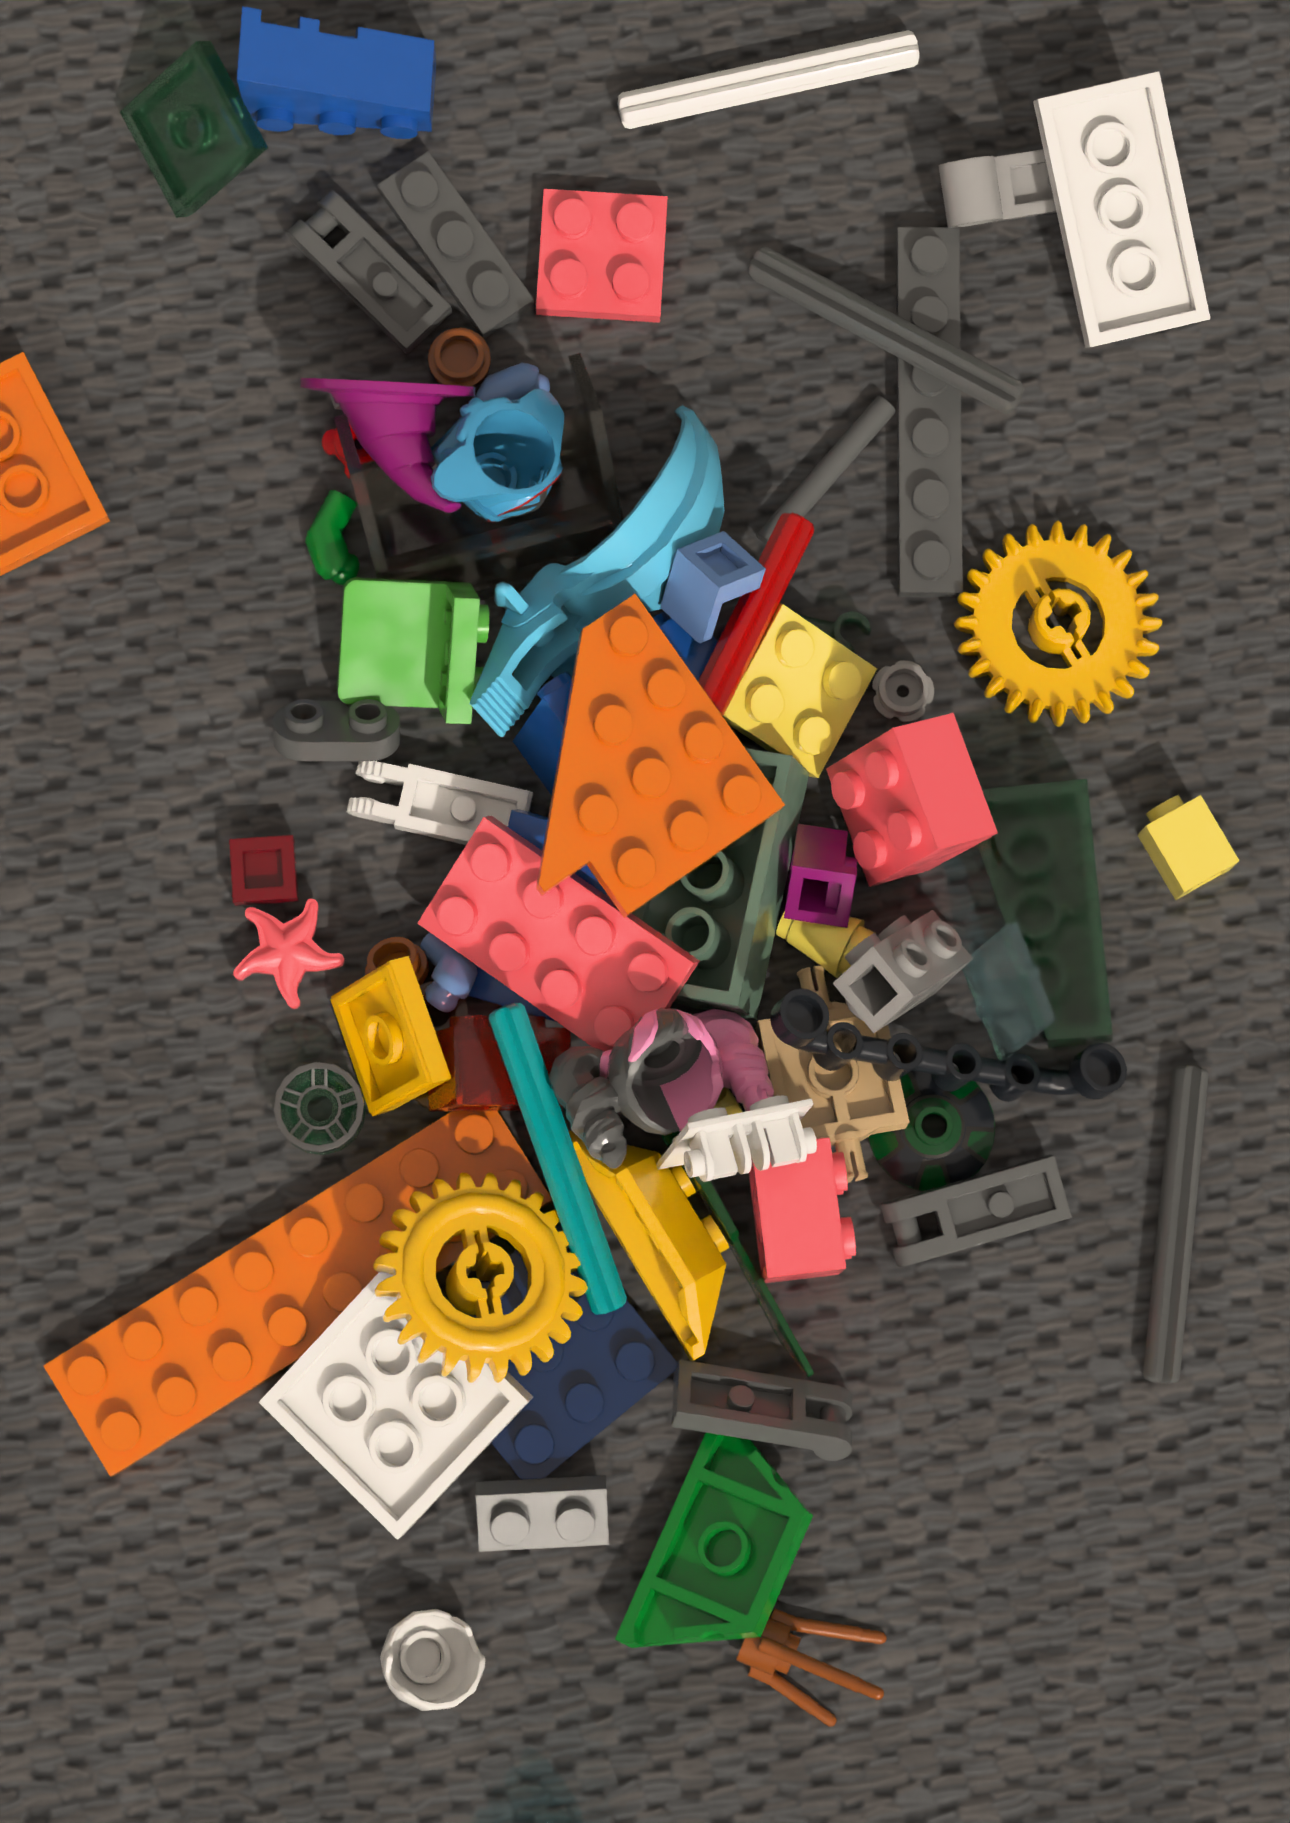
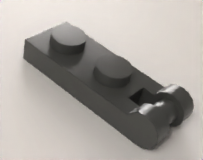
M330 190L317 202L319 210L306 222L299 219L286 231V235L308 259L312 260L408 355L452 314L451 305L335 191ZM337 227L347 236L332 249L323 239Z
M1051 1154L880 1203L884 1223L892 1224L897 1245L892 1247L897 1267L920 1263L1072 1218L1056 1159ZM934 1211L940 1233L922 1238L916 1216Z
M679 1359L674 1373L671 1427L813 1450L816 1456L827 1461L843 1460L852 1452V1431L846 1425V1421L852 1416V1394L845 1387ZM806 1412L814 1413L816 1418L806 1417Z

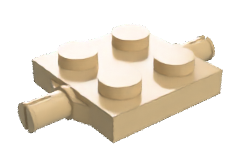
M814 966L812 972L810 967L797 972L801 988L817 993L826 1003L829 1011V1023L826 1029H829L838 1022H847L854 1025L861 1035L886 1040L891 1038L888 1025L873 1033L864 1021L857 1018L850 1011L847 1004L830 1002L824 977V968L822 966ZM770 1019L758 1020L755 1029L759 1039V1048L763 1050L769 1071L768 1077L774 1089L773 1096H787L789 1103L812 1099L813 1106L800 1120L802 1128L811 1127L816 1139L830 1137L831 1146H835L836 1152L843 1151L848 1183L853 1178L855 1181L867 1178L868 1172H866L860 1141L872 1134L906 1129L909 1124L900 1079L897 1081L884 1080L876 1074L872 1063L851 1060L839 1070H826L816 1063L811 1052L795 1049L782 1042L774 1033ZM834 1042L835 1047L841 1051L840 1046Z

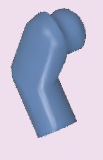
M521 362L487 376L475 397L483 401L499 397L515 400L533 389H543L549 392L550 382L546 376L539 374L537 366Z
M428 933L423 938L420 948L424 951L427 959L435 966V969L431 975L434 980L425 989V998L438 1010L451 1012L456 1008L460 998L465 999L469 995L478 974L477 966L439 938Z

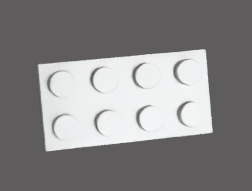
M1159 71L1033 101L1085 348L1210 320Z

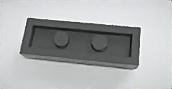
M429 151L377 185L378 192L483 339L535 306L532 295Z

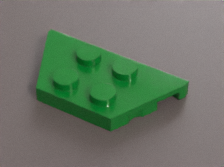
M705 1433L614 1640L630 1648L761 1637L813 1518V1514L751 1440Z

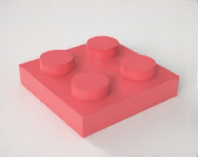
M544 189L536 315L660 323L668 196Z

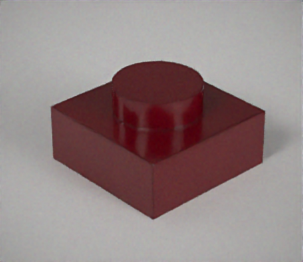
M293 835L229 839L232 897L235 906L299 902L295 838Z

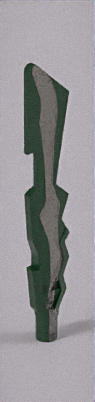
M681 1131L662 1135L668 1148L672 1144V1139L678 1136ZM699 1176L689 1177L709 1215L712 1216L727 1240L778 1340L807 1377L812 1376L814 1371L763 1278L760 1279L738 1239V1230L711 1181L703 1182Z

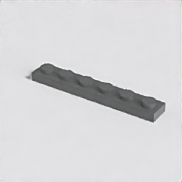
M897 227L896 315L961 349L960 228ZM897 357L898 597H958L963 592L961 391Z

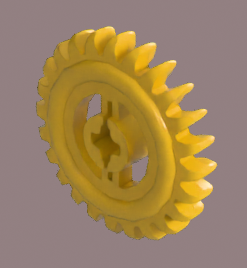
M1059 520L1054 522L1049 538L1045 541L1039 534L1036 525L1030 524L1026 530L1024 547L1015 540L1012 534L1007 533L1002 540L1005 558L999 556L991 549H986L982 554V558L990 573L980 572L977 569H970L967 573L968 581L979 593L962 592L957 597L958 603L973 613V615L959 617L954 622L957 630L972 634L973 636L958 647V652L961 655L978 656L979 658L969 669V677L978 678L989 675L991 681L984 691V696L991 698L1002 691L1008 694L1004 707L1006 713H1012L1022 702L1027 704L1028 720L1030 723L1037 722L1043 709L1050 711L1052 721L1057 727L1062 726L1064 723L1067 709H1072L1074 715L1081 723H1087L1090 719V703H1093L1103 713L1110 714L1114 709V704L1109 692H1113L1126 699L1131 698L1134 695V688L1125 676L1144 679L1150 673V669L1136 657L1153 656L1159 651V645L1147 640L1143 635L1158 630L1162 625V620L1145 616L1142 613L1152 607L1157 602L1159 596L1157 593L1137 594L1136 589L1147 578L1148 571L1143 569L1131 574H1126L1123 571L1132 556L1130 549L1125 550L1112 559L1108 557L1107 553L1111 542L1110 534H1105L1093 547L1088 546V527L1086 524H1082L1078 528L1071 541L1065 539L1062 523ZM1048 581L1068 582L1081 588L1097 604L1103 620L1102 640L1093 655L1089 654L1081 640L1090 625L1091 612L1087 602L1080 594L1070 589L1058 588L1051 590L1047 584ZM1023 594H1025L1034 609L1029 618L1028 632L1032 642L1040 650L1048 654L1061 655L1068 668H1047L1030 660L1018 646L1012 630L1013 609ZM1052 609L1059 617L1066 614L1072 617L1073 620L1067 629V633L1062 626H1055L1051 629L1046 622L1052 613ZM1071 648L1074 650V652L1076 653L1077 657L1079 658L1078 660H1077V658L1075 657V655H1074L1073 651L1071 650Z
M462 1172L457 1178L455 1191L443 1179H436L431 1188L434 1199L423 1192H413L409 1203L416 1213L406 1209L395 1210L391 1221L402 1231H385L379 1238V1244L382 1247L395 1252L379 1256L373 1264L375 1271L393 1275L381 1281L374 1292L376 1297L390 1296L397 1299L386 1309L383 1321L390 1322L405 1318L408 1323L398 1336V1344L403 1345L420 1336L424 1341L417 1357L418 1363H424L434 1353L440 1351L443 1353L441 1369L443 1376L449 1375L459 1360L465 1361L469 1383L476 1381L484 1363L489 1364L493 1379L497 1383L501 1382L507 1374L508 1360L514 1363L520 1375L525 1376L532 1367L530 1350L542 1362L550 1361L553 1357L554 1349L549 1337L560 1344H565L571 1337L570 1328L562 1318L569 1321H577L583 1314L581 1306L569 1297L582 1296L588 1289L584 1280L571 1275L581 1265L575 1253L567 1252L566 1249L569 1248V1242L564 1232H558L555 1228L559 1223L556 1209L545 1214L540 1211L544 1199L542 1193L535 1192L526 1200L521 1198V1183L516 1179L510 1182L505 1191L499 1190L497 1178L493 1173H487L481 1187H476L471 1176ZM488 1232L508 1240L521 1254L528 1271V1288L525 1297L517 1308L506 1315H503L501 1299L514 1278V1265L510 1256L502 1247L489 1242ZM461 1235L464 1250L460 1253L446 1279V1293L450 1300L449 1302L443 1296L436 1279V1259L441 1248L453 1237ZM471 1270L476 1271L478 1279L468 1278ZM480 1281H490V1285L487 1289L482 1288Z

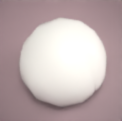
M439 1609L414 1611L390 1628L380 1657L382 1672L390 1690L399 1700L421 1711L450 1709L457 1706L476 1691L485 1668V1656L477 1646L471 1627L460 1618L452 1617L449 1613Z

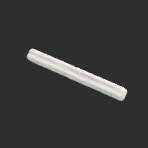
M912 31L896 32L622 92L618 96V110L624 127L632 129L914 67L918 64L919 47Z

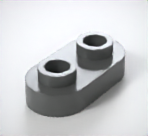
M300 699L281 707L275 713L272 721L275 749L282 756L295 761H377L392 755L398 749L401 741L400 718L396 710L391 706H385L381 702L372 699L360 700L352 705L345 704L342 701Z

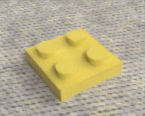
M779 604L723 718L728 725L767 751L792 755L809 772V777L819 778L877 668L784 604Z

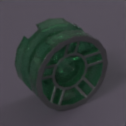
M314 1062L299 1066L284 1078L276 1092L274 1114L278 1128L293 1146L307 1154L325 1156L344 1150L357 1139L365 1124L367 1107L362 1090L347 1071L334 1064ZM324 1096L332 1103V1113L326 1120L316 1121L310 1117L307 1110L308 1103H313Z

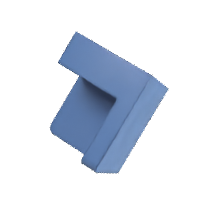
M725 531L677 549L660 608L698 643L705 642L713 636L722 604L759 589L766 568Z

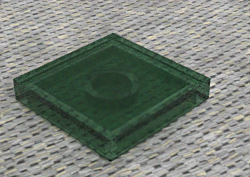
M196 41L120 111L176 218L188 217L194 214L268 149L211 41Z

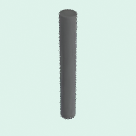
M877 396L756 533L760 541L765 545L767 544L783 513L793 512L803 517L806 516L896 413L895 408L886 399Z

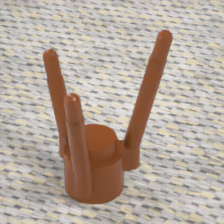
M775 1608L771 1618L769 1617L761 1637L745 1638L736 1661L751 1667L748 1674L749 1677L770 1685L829 1727L836 1724V1716L774 1670L787 1675L790 1666L794 1665L872 1699L880 1700L884 1696V1691L881 1687L797 1651L801 1637L790 1633V1631L857 1642L883 1644L887 1638L886 1634L881 1631L796 1617Z

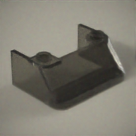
M581 353L568 356L579 407L563 411L564 428L560 460L563 467L562 473L552 484L547 497L537 510L517 517H510L500 522H487L483 517L475 514L463 502H459L461 504L460 509L448 513L413 500L382 471L375 461L360 464L347 415L334 417L376 578L469 582L481 601L493 598L496 584L500 582L512 585L516 591L523 590L546 565L558 563L566 566L580 559L618 527L624 520L602 409Z

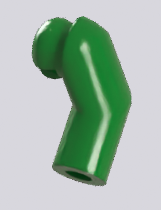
M330 490L307 531L305 542L315 572L324 580L331 579L338 585H344L347 580L357 576L360 568L358 557L348 553V547L342 535L357 507V503L336 490Z

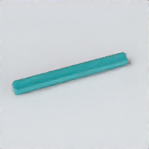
M512 1003L500 1007L490 1013L489 1021L559 1221L569 1242L570 1252L575 1253L581 1265L577 1268L579 1277L588 1286L585 1295L590 1309L595 1315L613 1312L626 1303L627 1296L561 1108L549 1085V1074L528 1014L522 1003Z

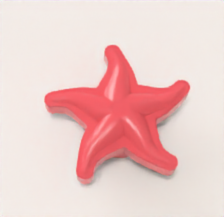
M308 899L303 912L284 924L266 912L249 907L245 910V916L247 920L256 925L260 946L251 951L234 969L233 974L239 981H243L249 975L256 973L274 975L276 984L291 1009H297L301 1004L297 991L305 972H318L339 968L344 965L345 958L340 953H327L313 941L319 905L315 899Z

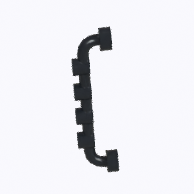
M800 988L790 991L774 1005L770 1016L772 1029L782 1042L795 1049L811 1052L816 1063L826 1070H839L851 1060L872 1063L876 1074L887 1081H897L910 1071L931 1074L934 1083L939 1088L949 1092L960 1089L970 1081L989 1084L993 1094L998 1099L1006 1102L1015 1101L1029 1091L1051 1095L1081 1094L1086 1098L1099 1100L1118 1090L1124 1084L1127 1076V1067L1123 1056L1116 1048L1105 1043H1095L1088 1046L1074 1056L1069 1069L1057 1070L1038 1067L1037 1063L1025 1054L1013 1055L1006 1061L981 1057L972 1046L964 1043L956 1044L948 1050L921 1046L919 1041L908 1033H897L888 1040L861 1035L854 1025L847 1022H838L829 1029H826L829 1023L828 1007L817 993L809 989ZM834 1042L840 1046L841 1051L835 1047ZM894 1053H896V1054L898 1055V1057L900 1058V1061H898V1060L896 1059V1057L894 1056ZM953 1063L958 1067L959 1072L955 1069ZM1011 1072L1017 1076L1019 1083L1014 1080Z

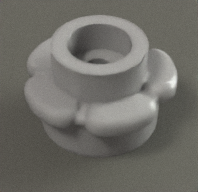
M902 660L896 662L891 667L885 666L881 668L875 675L872 687L876 691L873 702L878 712L889 719L897 717L901 722H912L922 717L925 713L924 707L926 704H930L934 698V685L931 678L926 676L921 666L912 661ZM898 687H906L909 694L906 697L898 696Z

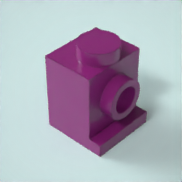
M797 824L788 880L785 919L848 927L857 876V859L846 856L848 831Z

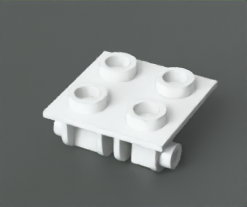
M780 1095L752 1104L750 1111L728 1115L725 1108H712L698 1112L688 1118V1123L679 1135L672 1139V1144L656 1163L657 1169L684 1165L686 1173L690 1178L699 1176L703 1182L733 1176L737 1172L740 1174L749 1173L752 1160L755 1167L760 1171L768 1169L770 1162L772 1168L804 1162L807 1154L815 1153L817 1150V1140L811 1127L802 1128L800 1121L813 1106L812 1099L789 1103L787 1096Z

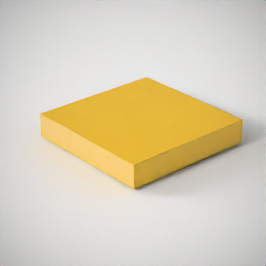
M409 956L388 961L331 996L330 1000L372 1117L392 1111L451 1079Z

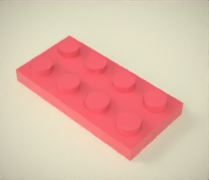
M493 816L483 817L417 924L587 1044L600 1050L607 1051L612 1049L615 1042L632 1028L644 1014L655 1009H669L700 960L631 913L624 918L608 896L575 873L541 896L536 889L542 850Z

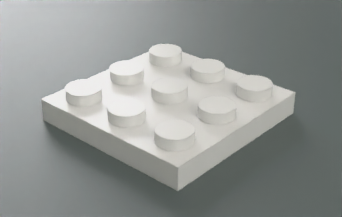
M379 1272L259 1403L398 1540L529 1403L533 1396L508 1371L501 1382H495L488 1363H484L480 1375L473 1383H469L467 1380L466 1364L462 1360L458 1361L449 1375L443 1376L441 1374L443 1353L440 1351L434 1353L424 1363H418L417 1357L424 1340L419 1336L400 1345L397 1342L398 1336L408 1323L407 1320L403 1318L390 1322L383 1321L386 1309L397 1299L390 1296L376 1297L374 1292L377 1285L381 1281L393 1276L389 1273Z

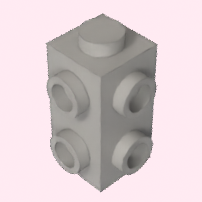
M931 910L912 923L903 915L884 929L878 936L873 933L855 946L845 956L851 967L835 980L833 985L845 998L850 1011L857 1018L864 1021L870 1030L875 1033L933 996L971 962L973 957L963 947L955 929L942 921L934 910Z

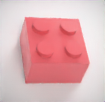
M954 713L894 727L826 768L831 782L833 798L841 809L853 842L855 858L863 869L869 887L931 870L998 834Z
M830 1137L816 1139V1152L807 1154L804 1162L773 1168L770 1162L768 1169L760 1171L755 1167L752 1160L751 1170L748 1174L761 1278H763L765 1283L839 1275L846 1269L845 1260L856 1256L851 1216L840 1218L837 1195H843L844 1191L848 1190L843 1151L832 1153Z

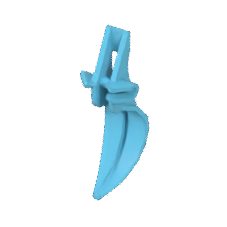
M682 405L674 411L681 419V429L670 456L633 510L609 536L587 555L566 566L558 563L546 565L533 577L520 594L508 583L500 582L496 584L494 601L497 606L504 607L506 612L501 621V629L471 697L470 705L498 736L503 737L506 731L510 730V726L514 725L515 721L520 718V715L524 714V710L529 708L537 692L550 675L555 678L568 671L573 676L579 636L583 628L634 594L638 596L648 612L661 609V602L677 549L720 532L725 510L718 446L693 410Z

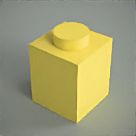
M1176 795L1146 813L1151 823L1140 831L1138 837L1175 900L1226 873L1239 862L1238 857L1201 795L1185 804L1180 796Z

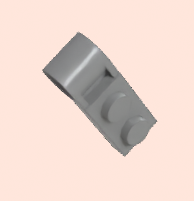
M1043 149L997 157H975L938 165L948 228L966 227L1056 212Z

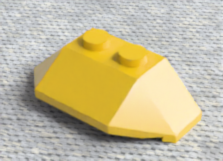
M569 1131L591 1196L691 1361H695L705 1354L726 1269V1262L720 1253L730 1247L711 1215L700 1220L687 1198L696 1193V1190L681 1165L658 1170L656 1163L662 1157L659 1152L627 1145L626 1158L621 1166L615 1169L609 1168L602 1161L591 1157L584 1142L573 1131Z

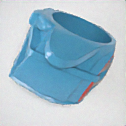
M533 389L515 400H509L507 397L493 398L485 401L478 397L472 398L468 404L460 408L461 417L431 447L435 463L437 464L431 475L433 490L441 498L452 502H463L469 509L483 517L487 522H500L510 517H517L537 510L547 497L552 484L560 477L563 470L560 452L564 428V412L558 401L551 393L543 389Z

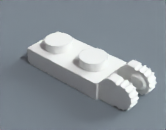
M359 761L356 774L364 778V780L377 784L387 783L403 786L399 806L381 803L367 797H351L346 812L360 818L394 824L395 829L467 845L483 817L493 816L508 826L511 810L520 809L529 812L533 792L413 764H408V768L377 761Z

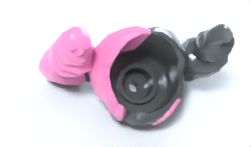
M655 1009L644 1014L632 1028L615 1042L610 1050L603 1051L592 1046H572L555 1058L549 1075V1085L559 1103L566 1109V1118L570 1122L571 1130L584 1142L591 1157L602 1161L609 1168L613 1169L621 1166L627 1153V1141L623 1137L624 1125L617 1114L618 1112H621L633 1124L648 1133L667 1135L682 1131L688 1123V1118L692 1115L714 1108L723 1087L732 1090L737 1103H743L745 1111H750L752 1104L773 1097L774 1094L772 1082L768 1077L769 1071L763 1050L758 1047L759 1039L752 1025L735 1012L709 1009L693 1015L676 1009Z

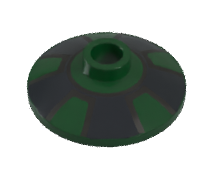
M910 1071L900 1079L909 1124L906 1129L872 1134L868 1137L871 1150L877 1162L894 1180L919 1191H926L973 1177L985 1164L994 1143L995 1120L988 1098L975 1081H970L960 1089L949 1092L939 1088L934 1083L931 1074ZM929 1114L940 1116L945 1123V1131L938 1138H931L922 1130V1120Z

